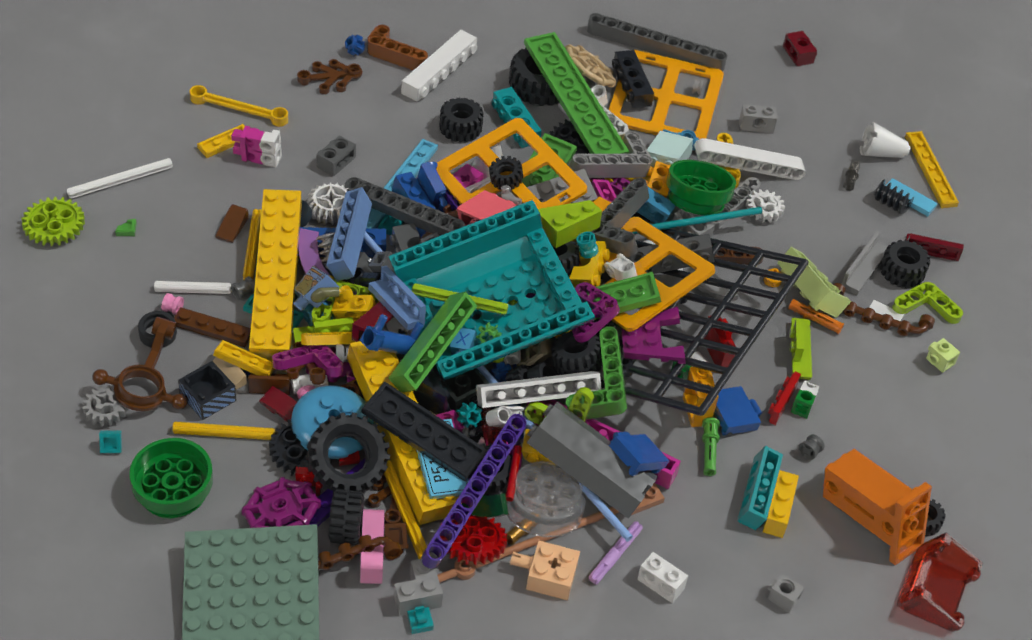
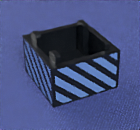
M213 361L178 379L179 393L187 397L188 405L202 420L237 401L235 385Z

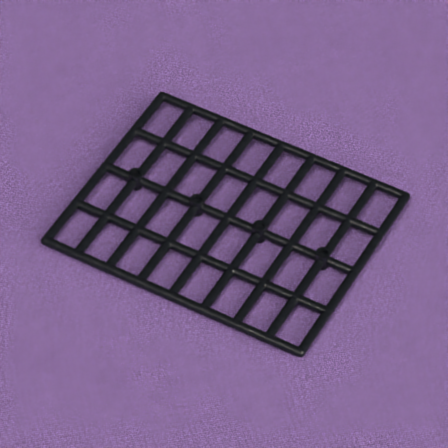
M673 229L660 230L666 235L671 236L674 240L699 236ZM710 238L714 256L720 248L755 256L748 266L714 258L715 262H711L717 267L743 272L735 283L712 277L702 282L729 289L730 291L723 300L688 292L663 310L677 307L678 304H684L688 300L717 307L710 318L679 311L681 320L704 325L696 337L663 329L660 326L661 336L690 343V346L684 352L686 364H678L677 360H670L677 362L669 375L634 366L633 364L637 359L622 358L624 377L637 374L663 381L655 394L625 386L626 395L703 416L809 263L808 260ZM636 240L637 248L654 245ZM763 257L798 265L792 275L756 268ZM678 269L661 272L662 274L683 279L691 274L690 272ZM751 274L786 282L779 293L743 285ZM738 292L774 300L767 311L730 303ZM725 309L761 318L754 329L717 321ZM712 327L749 336L741 348L704 339ZM598 331V332L596 333V337H599V339H600V331ZM619 339L620 347L623 348V340ZM699 346L735 355L728 367L691 358ZM685 365L722 374L714 387L677 377ZM601 380V388L605 389V382ZM671 384L708 394L700 407L663 397Z

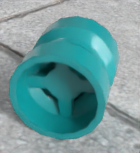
M583 232L577 236V244L580 247V255L583 258H592L598 254L599 249L594 233Z

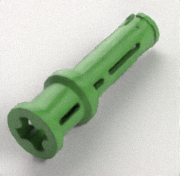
M710 417L702 421L704 433L702 434V441L704 443L703 473L707 476H714L716 474L717 443L720 440L718 434L720 421Z

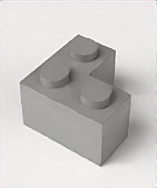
M421 559L411 561V580L394 584V600L399 616L407 615V611L414 610L415 607L419 606L429 607L430 610L442 607L443 592L436 569L425 567Z

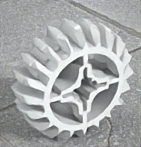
M330 182L328 185L323 183L322 186L317 185L315 189H311L307 197V203L312 209V218L317 219L318 223L323 221L325 225L331 223L333 226L334 223H338L345 193L348 191V188H345L344 185L339 186L338 182L336 184Z

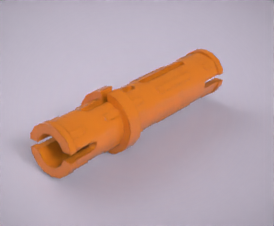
M795 299L789 305V310L837 334H840L844 323L816 311L810 305L807 306Z

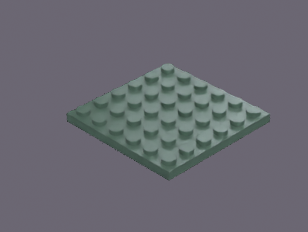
M317 524L185 532L182 640H320Z

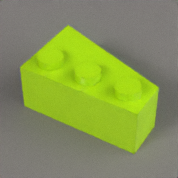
M591 200L538 209L542 228L555 248L576 239L583 232H591L600 227L602 210Z

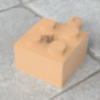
M538 541L535 554L532 557L513 551L510 565L528 569L529 575L526 590L568 601L578 566L580 551Z

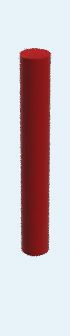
M515 445L513 449L506 491V501L508 502L514 500L522 451L520 445Z

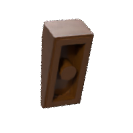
M232 204L220 225L216 238L233 243L249 219L248 209Z

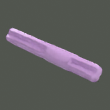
M637 521L631 524L627 530L633 535V538L626 542L621 536L588 577L589 581L593 584H598L641 532L643 529L641 524Z

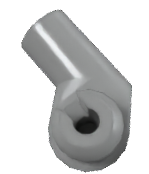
M504 185L501 187V198L512 201L516 206L522 204L521 198L513 197L512 192H510V186Z

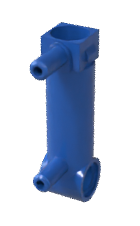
M381 314L375 326H367L359 340L369 350H381L406 355L419 338L424 325L421 322H417L409 335L385 331L382 328L388 317Z

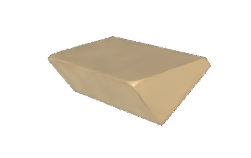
M217 357L213 360L235 385L236 390L247 384L246 374L239 367Z

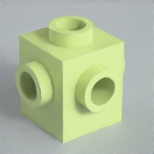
M943 338L938 342L934 341L928 347L929 352L926 359L943 373L956 364L960 351Z

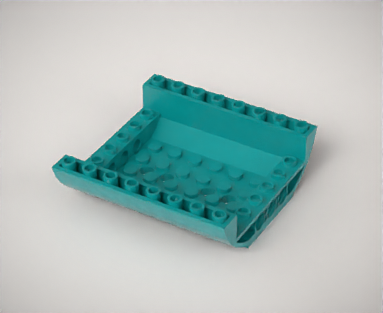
M533 200L389 256L394 274L411 291L416 283L457 293L467 292L470 296L506 304L511 300L518 301L515 305L508 304L506 315L479 309L473 311L462 328L476 330L478 335L481 333L478 328L480 326L486 328V324L490 322L491 326L495 327L498 325L497 330L502 335L480 344L481 341L478 338L477 346L454 355L451 353L449 344L434 365L443 381L592 322L595 319L587 301L582 303L544 232L540 212ZM528 293L536 294L533 298L526 297ZM417 296L426 305L425 325L420 335L445 302ZM476 314L481 315V318L478 320L472 319V316Z

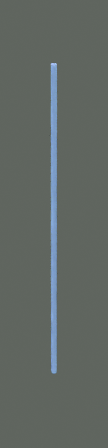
M365 231L364 242L375 254L383 252ZM484 366L477 368L489 383H498ZM511 404L508 406L515 407L518 406V404ZM523 411V417H525L527 421L526 427L528 429H532V427L535 424L529 419H527V417L525 416V412ZM569 475L626 542L630 541L633 535L595 493Z

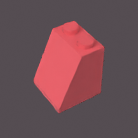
M484 190L457 208L458 218L464 221L467 226L513 208L516 204L499 197L495 193Z

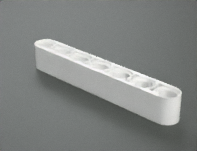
M705 138L697 140L694 144L699 161L792 180H800L806 175L802 159L796 156Z

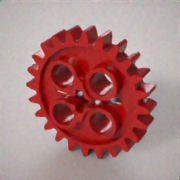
M470 515L446 554L450 553V559L457 557L458 563L461 560H465L466 565L470 561H473L474 565H477L478 561L484 565L486 560L493 562L494 557L499 559L500 554H504L507 545L505 528H501L500 522L495 523V518L488 520L487 517ZM451 519L453 524L459 525L456 520ZM440 536L443 541H448L446 537Z

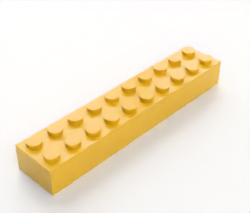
M263 189L249 352L271 362L274 354L291 350L293 303L295 301L302 208L301 191Z
M360 341L350 343L347 360L366 403L384 382L397 389L389 380V376L400 363L396 353L369 350ZM413 391L402 392L404 395L418 403ZM378 424V431L380 433L384 431L386 435L384 437L385 443L389 442L390 447L387 449V453L390 455V460L418 525L446 518L459 496L430 499L417 450Z

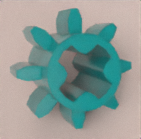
M470 402L469 406L462 403V407L457 410L459 415L457 421L463 423V426L469 428L470 424L477 427V423L482 420L480 414L482 409L476 407V404Z

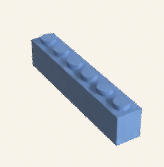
M363 187L345 193L326 264L336 281L347 280L355 275L372 202Z

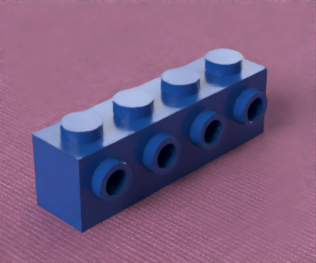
M412 172L395 175L391 189L392 192L435 209V206L431 204L426 192L423 191L418 179L414 177ZM416 227L420 237H422L427 232Z

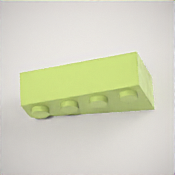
M790 247L785 253L786 255L804 258L809 262L794 284V287L801 290L799 293L805 299H809V305L816 311L820 309L837 318L851 301L847 297L840 295V290L827 281L828 278L817 270V267L801 251ZM782 261L777 262L782 268L780 271L786 275H792L798 266Z

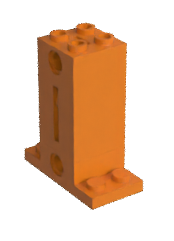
M856 449L844 453L839 459L825 467L823 497L890 546L889 561L892 564L897 565L924 545L931 485L924 482L920 486L911 489Z

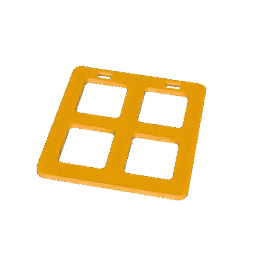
M634 50L639 62L667 69L662 88H652L654 92L653 99L657 100L653 118L651 121H645L620 114L626 97V92L622 90L620 80H618L609 111L626 123L628 129L658 135L664 129L675 133L684 131L683 129L664 124L670 104L698 109L701 111V115L694 133L699 139H706L723 80V71ZM684 72L709 78L710 83L705 99L675 93L674 90L679 73Z
M521 118L512 119L437 162L436 170L444 186L461 205L484 190L497 194L501 190L498 187L495 188L491 182L473 193H469L449 171L475 156L479 157L489 168L492 161L496 162V158H499L490 148L513 134H519L538 154L522 164L523 178L548 165L569 186V188L549 200L540 202L523 183H519L518 187L514 185V189L511 192L515 197L522 199V204L533 200L537 209L570 204L587 193L585 182ZM504 171L500 175H509L512 172ZM565 195H567V196L569 197V198L565 199V200L562 201V202H560V200H559L560 198L564 197Z
M639 217L630 218L621 229L629 232H638L659 246L634 263L637 275L646 274V270L668 255L677 257L694 268L695 271L673 287H668L655 278L661 302L645 306L633 315H628L625 312L618 313L612 321L626 331H635L714 275L715 266ZM610 252V258L606 262H611L617 258L618 254ZM612 278L605 284L616 282L617 280Z

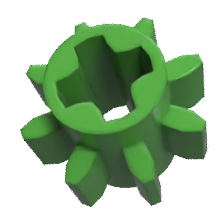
M488 322L486 328L483 326L478 328L481 333L476 338H480V344L502 335L497 330L498 325L494 327Z

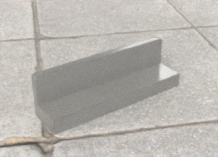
M878 231L844 276L842 285L845 286L847 291L856 296L881 264L887 248L877 242L880 235Z

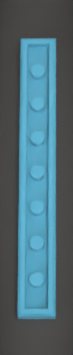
M422 139L384 189L391 191L395 175L412 172L416 178L421 164L431 159L438 150V145ZM371 208L366 228L376 229L386 214Z

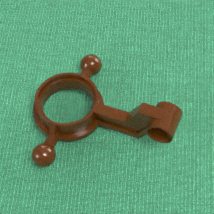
M156 317L151 334L155 335V339L145 365L129 366L116 377L109 376L104 369H97L92 374L93 382L97 385H104L106 383L114 385V395L117 401L131 410H153L160 406L163 401L171 403L175 409H184L188 403L187 397L181 393L175 395L167 394L163 376L154 369L160 357L165 338L171 340L173 337L176 322ZM133 377H143L152 381L157 386L158 392L146 397L136 396L125 390L123 383Z

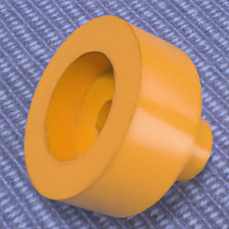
M777 268L769 269V271L781 273ZM763 278L764 283L773 288L780 286L782 282Z

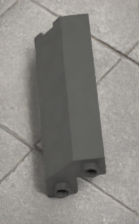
M557 402L554 406L549 405L543 413L546 417L538 427L534 425L527 434L530 436L527 443L629 519L645 497L646 492L656 481L657 475L648 470L639 471L637 475L631 476L629 474L630 467H627L610 448V440Z

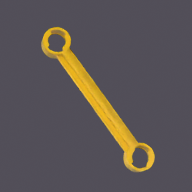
M201 85L190 88V101L193 104L200 105L209 102L268 118L277 127L285 126L288 123V111L283 107H276L270 110L208 93L207 89Z

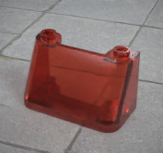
M943 533L924 542L914 555L899 595L897 606L906 613L950 632L960 630L965 621L964 615L961 612H957L965 586L967 583L974 582L980 577L983 562L948 533Z

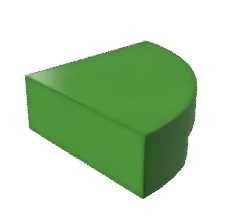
M129 219L121 226L119 225L115 231L116 236L135 237L136 219Z

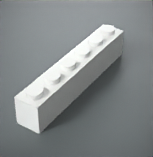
M463 30L458 31L402 80L401 94L416 102L426 97L432 89L436 88L442 80H445L452 71H455L462 62L464 63L471 54L476 52L477 37Z
M590 371L476 385L478 405L486 408L567 398L575 394L581 387L589 388L591 391L601 390L600 373Z

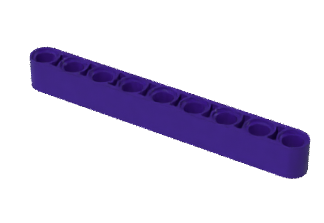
M511 415L422 554L421 561L425 567L434 569L445 557L526 428L527 421L522 415ZM492 455L496 456L499 460L494 459ZM482 471L487 472L489 476L484 475ZM472 487L477 488L479 492L474 491ZM461 503L467 504L469 508L463 507ZM451 519L456 520L459 525L453 524ZM440 536L446 537L448 541H443ZM429 553H434L437 558H432Z

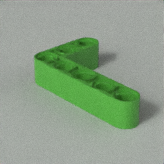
M605 327L600 331L605 389L592 391L594 399L586 419L619 415L627 409L620 343L617 330L614 327ZM575 394L568 396L566 399L568 410ZM583 395L580 401L581 404L585 401V396ZM573 410L577 417H582V413L579 410Z

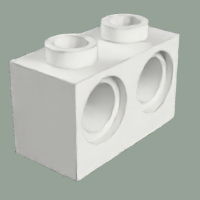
M652 552L641 565L637 580L673 604L685 589L688 575Z

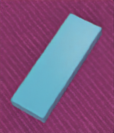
M893 178L885 185L887 186L889 183H892L891 189L897 186V192L903 189V196L910 193L909 199L914 197L910 207L927 217L937 207L938 203Z

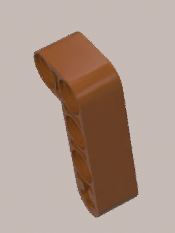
M387 25L376 26L368 36V54L381 60L415 70L428 58L426 51L390 39V28Z

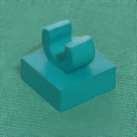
M122 430L100 431V453L122 452Z
M419 606L415 607L414 610L407 611L412 634L434 630L429 607Z

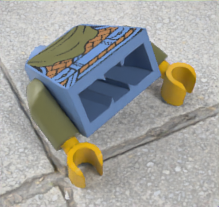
M312 266L295 287V291L300 297L293 305L302 312L308 304L318 308L329 297H339L340 294H342L345 300L352 299L353 291L348 285H344L339 289V286L333 281L334 277L332 275H328Z

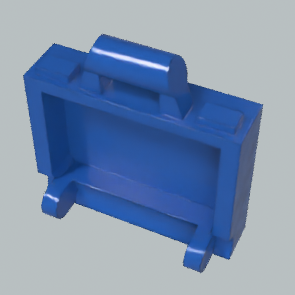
M436 162L423 163L417 176L419 185L426 192L428 199L435 206V209L443 212V208L448 205V202L444 197L446 188L436 170L438 164Z
M742 386L722 389L718 394L719 398L714 412L716 418L720 421L722 435L758 430L761 424L759 417L762 415V411L756 400H749Z
M626 431L613 434V439L609 446L625 465L630 467L629 474L631 476L637 475L639 471L651 470L654 474L659 473L669 463L668 458L646 434L630 435Z

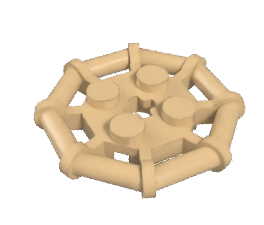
M568 44L565 46V49L583 77L589 78L597 83V85L610 88L616 85L613 70L608 68L599 59L598 55L591 54L581 45L573 46Z

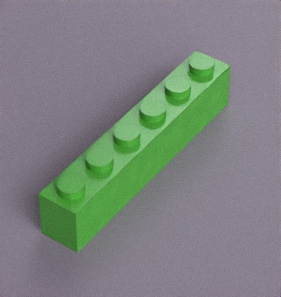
M467 292L453 294L448 297L389 376V380L401 393L414 391L419 387L476 309L477 305Z

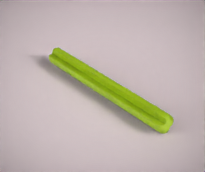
M416 283L412 287V292L416 296L443 302L450 295L457 294V292ZM470 296L477 305L476 309L506 315L508 311V304Z

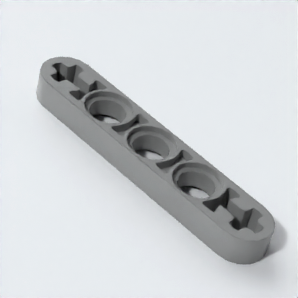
M749 177L734 190L732 200L730 201L737 205L733 206L726 203L724 204L723 211L740 210L746 204L749 194L752 195L753 191L759 192L760 180L755 177ZM738 193H744L747 196H740ZM729 219L711 222L715 225L714 231L718 230Z

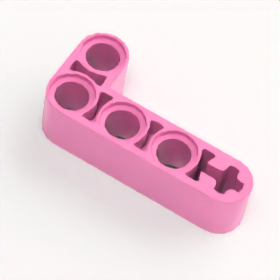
M363 510L362 536L370 535L372 539L384 537V510ZM383 545L375 547L372 552H361L360 583L382 584Z

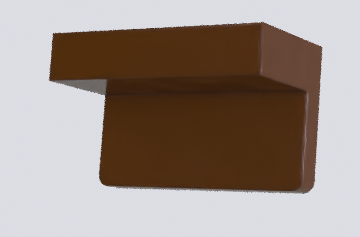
M251 373L249 375V393L265 394L273 386L290 395L291 379L287 377V374L272 373L271 376H259Z

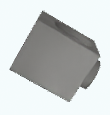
M782 574L778 580L774 579L768 588L771 591L768 600L790 613L800 600L805 587Z

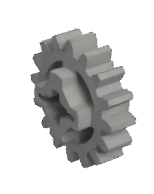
M110 385L106 389L99 386V391L92 389V395L86 394V400H83L84 415H86L88 421L92 420L94 425L100 422L101 426H104L105 423L112 426V421L115 420L119 423V417L125 418V412L129 410L120 403L117 405L114 389L111 390Z

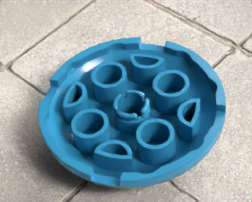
M321 386L312 389L297 401L293 409L291 418L293 433L301 441V445L307 449V444L311 440L312 434L329 417H336L344 412L345 415H350L354 412L357 413V417L362 418L364 414L361 413V410L366 402L357 393L340 386ZM368 418L367 421L373 424L374 421ZM341 437L331 443L328 450V458H346L356 451H361L363 447L353 438Z

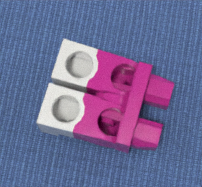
M246 125L243 130L234 129L231 137L232 141L237 142L233 146V154L241 155L242 161L245 162L249 160L253 163L277 167L282 157L279 130H273L270 133Z

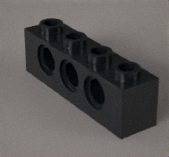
M635 51L615 52L614 59H612V67L616 70L617 78L622 83V90L626 92L627 101L630 102L633 109L651 107L654 92Z

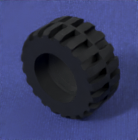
M527 48L519 50L513 56L510 64V87L514 89L522 101H528L532 105L539 104V106H544L548 104L549 106L555 102L559 103L544 76L536 75L542 73Z

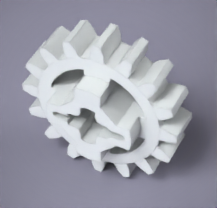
M760 189L758 193L753 191L752 195L749 194L746 202L747 209L762 208V214L751 215L756 216L755 220L762 219V222L768 220L771 223L772 219L778 221V218L782 217L785 209L784 200H780L781 196H775V192L769 193L768 190L763 192Z

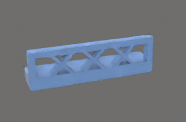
M387 265L381 267V280L369 283V291L406 330L413 329L417 322L425 325L426 305Z

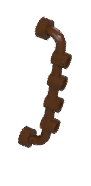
M833 283L840 290L839 294L844 296L845 286L840 283ZM853 301L843 311L848 317H853L855 313L862 315L861 319L865 323H871L872 320L879 321V326L885 330L890 329L891 326L898 328V334L901 336H907L909 332L923 334L927 330L932 329L935 323L934 317L923 314L918 322L920 327H915L909 321H898L889 314L881 315L869 307L864 309L857 306Z
M363 535L359 538V544L351 547L349 543H343L338 547L339 552L331 555L328 551L321 552L318 555V570H328L337 562L350 561L355 555L361 552H372L375 547L384 545L383 552L388 560L400 557L402 550L398 542H393L388 537L381 536L372 539L370 535Z

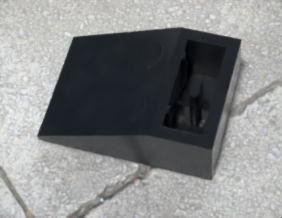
M432 368L413 393L419 405L438 415L450 411L448 404L450 396L447 388L442 387L439 374L434 373Z

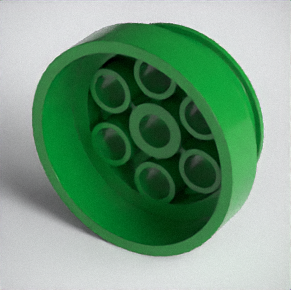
M680 160L671 164L666 184L670 189L668 194L669 200L675 206L697 215H712L721 213L724 209V204L732 200L736 180L731 173L715 164L699 160Z
M165 438L152 442L137 453L130 466L129 475L134 497L150 513L163 518H179L197 510L208 496L213 484L212 462L209 455L200 445L187 439Z

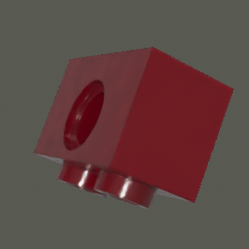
M805 32L786 33L783 47L796 66L814 64L817 49Z

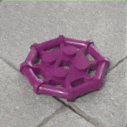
M280 477L278 481L263 487H256L246 506L242 507L241 514L246 518L250 528L268 527L264 526L266 523L270 524L271 527H279L294 520L296 522L286 526L310 525L309 522L316 510L321 507V501L316 497L310 482H299ZM306 494L307 499H302L301 495ZM259 499H263L262 503L259 502V503L257 504V502L259 501ZM303 508H308L304 516H302ZM260 513L261 517L256 520L254 514Z

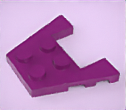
M678 307L660 312L635 331L629 332L621 328L624 358L648 361L650 358L661 359V362L677 360L678 364H686L683 346L662 348L660 326L680 324Z

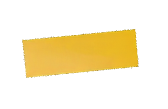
M241 124L197 143V148L206 158L232 148L235 142H237L232 141L231 137L234 129L243 130L245 126Z
M224 340L214 350L213 356L255 375L271 376L275 370L271 361Z

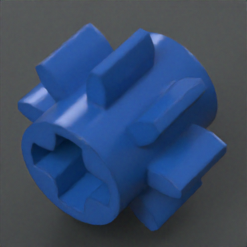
M356 34V36L351 35L346 39L345 48L348 49L347 53L354 56L364 52L366 45L365 41L362 40V36Z
M504 361L493 363V369H490L489 373L497 382H506V373L512 369L510 364H505Z

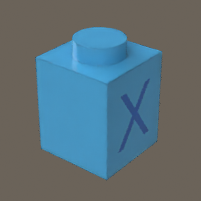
M460 329L450 344L452 355L477 346L476 330Z

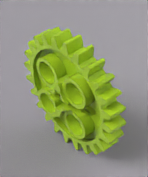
M56 196L53 200L47 197L45 202L39 199V204L33 202V208L27 207L28 212L23 213L22 227L25 235L29 236V240L35 239L36 244L42 241L43 246L47 242L50 243V246H53L55 242L60 246L61 241L68 243L69 238L75 240L74 235H80V230H83V225H85L82 208L78 207L77 202L72 203L71 199L65 201L64 197L60 200H57Z

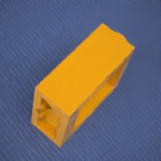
M690 367L687 380L714 387L715 383L711 371ZM684 388L683 400L684 403L700 407L708 394ZM718 395L703 416L687 412L691 427H702L704 419L713 418L719 398Z

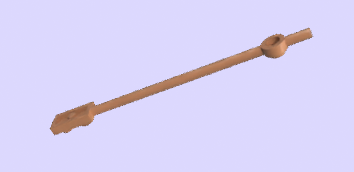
M655 482L646 492L645 497L632 515L664 503L665 497ZM609 507L613 514L619 513L615 508ZM599 511L505 548L504 554H500L499 559L494 557L493 562L512 555L513 551L518 553L537 545L538 541L546 542L602 520L605 516ZM461 560L459 563L456 561L453 569L437 574L440 583L456 576L462 580H469L475 575L476 569L484 566V564L478 561L477 565H474L473 561H470L467 565L469 567H463V565H466L465 560ZM486 560L485 565H487V564H489V563H492V562Z

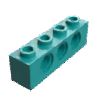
M512 87L493 92L491 105L493 109H496L499 118L504 123L514 118H521L541 138L542 130ZM513 134L515 142H518L521 148L529 147L519 134Z
M766 445L754 456L737 522L753 530H756L767 520L783 454Z

